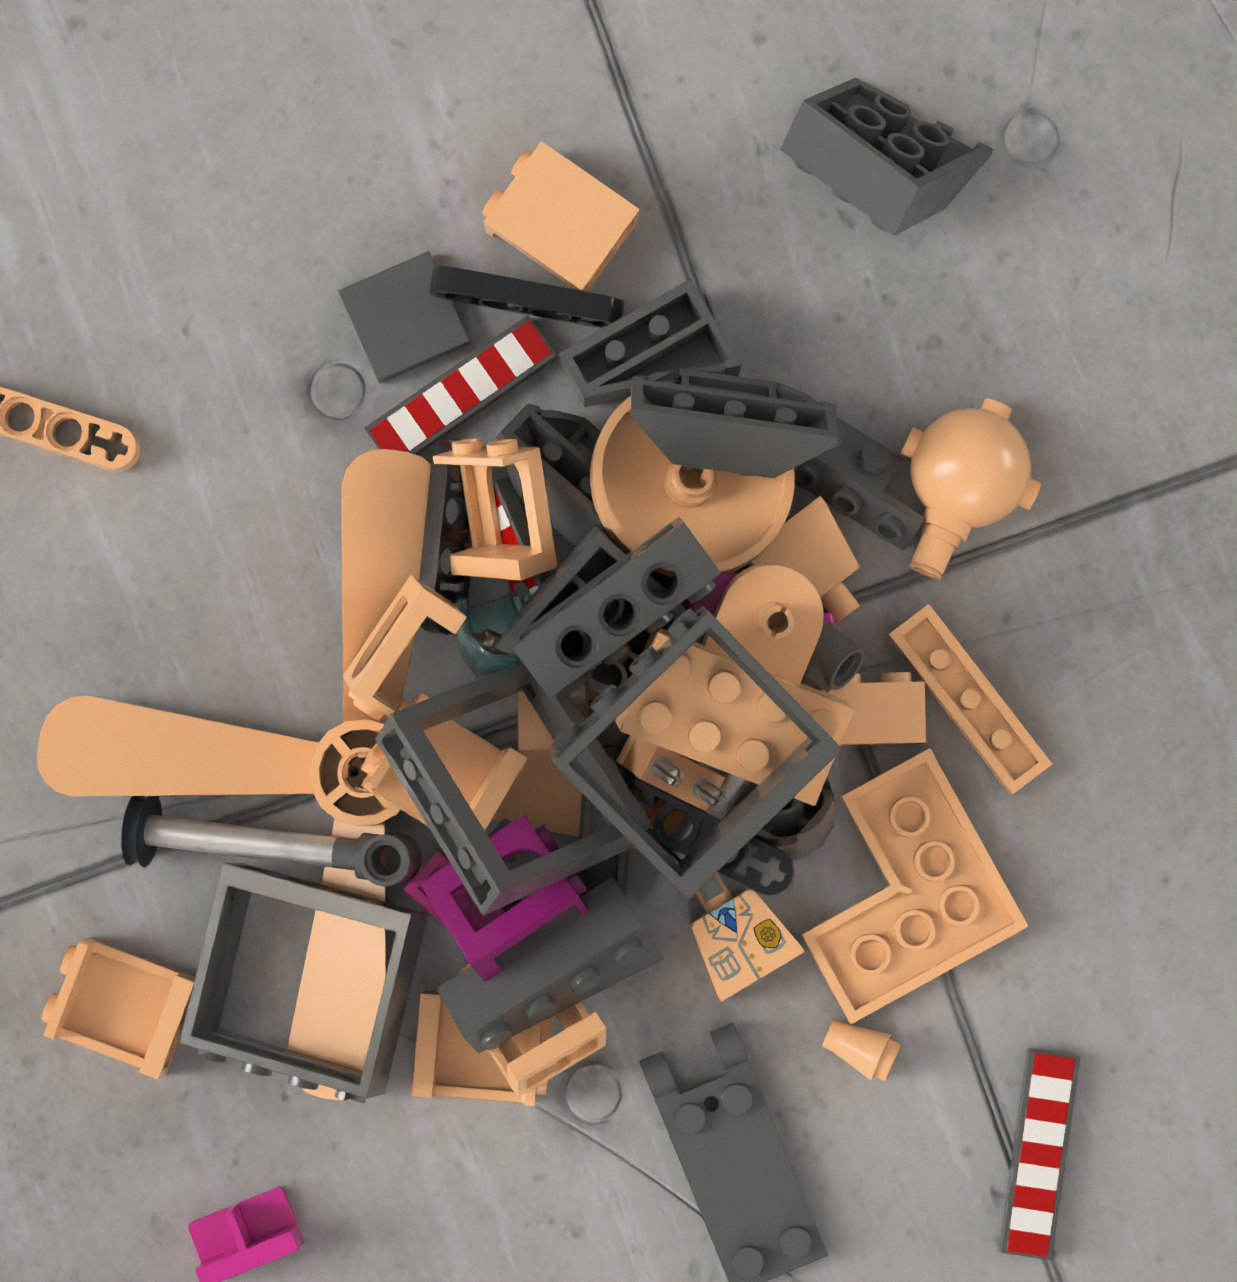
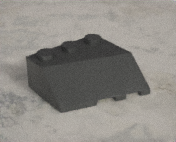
M853 78L803 100L780 148L782 152L794 160L800 170L816 176L832 189L836 197L844 202L853 204L869 216L871 222L877 228L890 232L894 236L944 210L990 158L994 149L980 142L976 144L974 149L950 137L954 130L953 128L940 121H937L935 125L918 121L910 116L911 110L909 105L857 78Z
M595 525L525 602L494 647L510 655L514 654L517 656L512 649L510 639L627 554ZM649 574L647 588L650 591L661 593L667 590ZM625 599L610 601L604 609V619L615 624L624 622L631 614V603ZM683 603L670 611L673 614V618L662 629L668 631L672 623L687 611L688 608ZM581 630L568 632L561 641L562 650L569 654L583 652L589 644V635ZM643 630L628 641L631 648L621 658L610 665H605L601 661L585 673L588 676V680L584 685L599 693L611 684L619 688L633 674L629 667L644 651L650 634ZM706 632L696 642L702 644Z

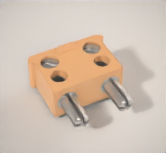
M629 735L616 759V762L623 765L641 780L706 812L710 805L720 807L723 804L715 796L725 800V794L720 790L725 777L704 763Z

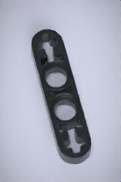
M435 266L433 268L429 289L431 295L445 300L596 328H605L622 318L625 305L621 299L611 296L449 266Z
M450 438L439 442L432 455L419 581L453 602L466 616L471 576L452 575L451 569L445 575L440 564L441 556L445 549L448 548L453 554L472 547L460 465L434 464L433 456L452 451V442L462 440ZM451 483H458V489H451ZM453 498L458 506V515L455 522L450 524L446 517V506L449 500ZM440 584H448V590L440 589ZM428 616L421 624V627L430 633L454 634Z
M639 779L624 780L631 792L635 788L640 789L639 799L651 807L657 806L658 797L666 801L665 805L661 807L655 816L653 829L648 828L647 831L658 842L685 856L722 821ZM674 810L685 811L692 819V831L683 840L672 839L667 835L664 828L665 818ZM753 836L738 851L737 857L730 863H726L717 872L758 893L775 895L788 889L795 875V868L792 859L783 850ZM749 844L759 849L752 856L753 858L763 863H769L773 857L781 861L778 869L785 873L782 882L773 880L769 886L764 885L761 882L763 873L751 866H747L746 876L737 872V869L747 858Z

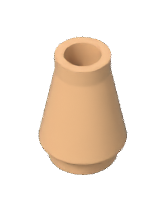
M834 1019L822 1047L835 1053L872 1081L876 1077L886 1081L902 1044L891 1040L892 1034L846 1024Z

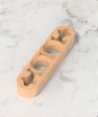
M0 387V396L5 397L0 404V436L114 472L129 470L139 459L141 449L139 441L127 428ZM18 405H29L35 415L32 426L25 431H14L8 421L11 410ZM66 420H76L82 429L80 440L73 446H61L55 436L58 425ZM93 427L100 428L95 436L101 440L115 442L118 436H122L121 443L128 447L126 455L117 454L114 461H110V453L103 448L91 445L93 441ZM91 445V455H86L85 452Z

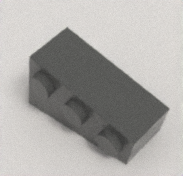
M691 278L559 353L560 366L584 407L627 399L631 396L632 377L636 375L649 376L658 371L683 368L739 376L742 366Z

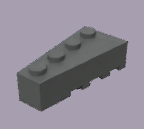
M613 877L580 897L589 912L582 916L574 904L497 956L495 960L500 966L501 971L486 981H483L472 966L436 988L463 1037L478 1054L504 1045L512 1036L664 960Z

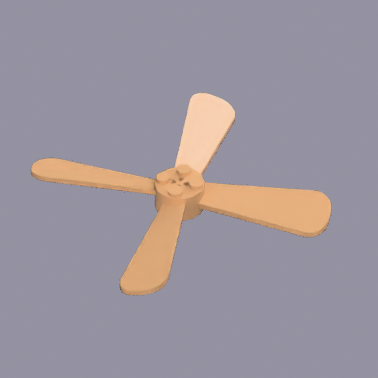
M390 449L365 452L357 456L346 468L341 483L343 675L409 576L412 575L418 580L420 577L431 464L423 457L409 452ZM416 633L378 688L380 692L390 698L396 708L402 701ZM344 678L343 723L329 730L320 742L88 695L71 697L57 704L46 716L40 731L37 749L38 770L44 782L54 791L71 797L314 794L320 807L334 818L331 837L359 840L362 833L386 834V821L402 812V810L366 788L359 787L362 780L367 776V773L361 770L363 765L362 758H367L377 743L375 739L387 721L388 716L383 714L378 721L353 704L355 700L348 695L350 688ZM554 750L517 751L527 757V760L492 820L501 821L508 819L513 822L522 815H525L533 828H539L544 824L548 831L579 837L582 793L552 763L550 754ZM352 766L359 769V775L350 776ZM635 788L634 796L639 799L641 790ZM659 797L657 798L656 807H651L640 800L646 814L651 816L649 819L651 822L649 828L653 829L657 812L666 803L665 800ZM674 810L667 815L664 828L668 836H671L687 815L685 811ZM386 847L381 854V863L385 869ZM324 868L322 885L386 902V886L381 887L371 883L369 880L358 879L354 870ZM318 910L315 911L287 1046L288 1050L363 1071L386 978V929ZM319 1085L317 1090L302 1088L306 1093L320 1098L343 1101L334 1096L336 1089L322 1085Z

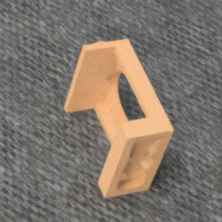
M468 438L452 442V451L433 456L434 464L460 465L472 547L449 555L452 575L521 581L557 568L539 447H518L517 439L497 440L483 445L482 438ZM514 463L519 472L531 546L502 544L492 481V466H507Z
M412 575L409 576L343 675L345 682L350 688L348 695L355 700L353 704L378 721L383 714L389 717L391 713L398 711L390 698L380 692L378 688L425 618L428 616L454 634H456L467 618L453 602Z
M467 964L459 971V973L469 968L471 965ZM579 1002L556 1014L565 1030L523 1055L512 1038L504 1045L488 1050L518 1098L606 1046L607 1028L596 1011L589 1015L583 1004Z

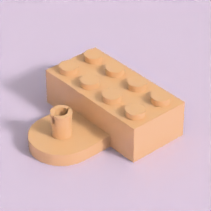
M764 563L743 570L724 589L713 616L840 746L855 709L844 699L801 683L820 637L824 621L823 605L816 588L804 575L782 564ZM660 628L650 634L644 651L651 646L657 651L672 635L667 630ZM707 633L702 644L695 641L615 720L619 730L623 733L758 785L808 738ZM834 759L794 798L815 806Z

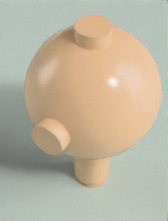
M985 398L980 409L963 408L951 411L934 420L924 431L912 426L900 454L911 458L910 474L912 485L919 501L925 507L922 515L925 520L920 533L922 537L909 564L912 570L929 578L941 580V576H943L954 549L958 548L960 542H966L972 528L994 524L1007 517L1017 506L1030 510L1040 490L1041 483L1031 479L1029 449L1020 432L1008 421L1012 409L1007 405Z

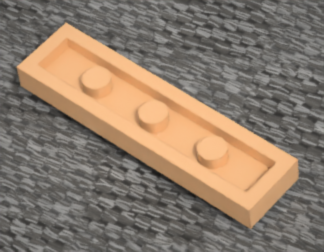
M929 604L887 635L918 677L925 681V686L1009 795L1016 793L1052 765V762Z

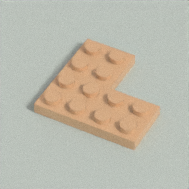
M930 748L840 796L888 886L802 932L801 936L850 1024L855 1023L1029 927Z

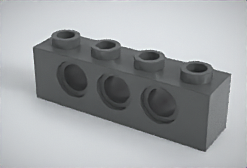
M677 517L510 639L512 649L549 698L558 692L563 696H567L588 680V676L585 673L599 662L603 661L605 665H610L626 654L631 648L628 641L643 630L647 634H652L665 626L673 618V614L670 611L684 600L688 599L690 603H694L710 593L716 586L713 579L719 576L721 572L680 517ZM660 567L671 569L674 573V581L668 590L656 593L647 588V578L654 569ZM614 599H625L632 605L630 616L622 623H610L604 619V609ZM572 630L584 631L590 638L587 648L579 654H569L561 648L563 637Z

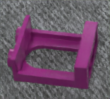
M522 815L489 837L503 860L520 851H531L542 857L560 849L544 824L535 830L525 815ZM451 863L420 883L469 964L483 981L501 971L500 966L495 960L497 956L574 904L582 916L589 912L579 897L587 889L575 873L536 891L477 931L454 895L455 892L464 887V884Z

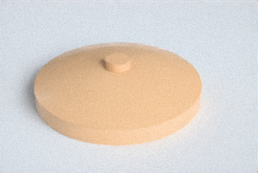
M630 396L611 414L595 444L590 466V487L594 507L603 527L612 540L626 554L677 517H680L721 572L719 576H723L746 566L756 559L778 535L791 508L795 475L794 468L776 478L744 476L738 473L711 469H693L688 466L672 464L631 417ZM660 567L653 570L657 573L674 577L673 571L669 568Z

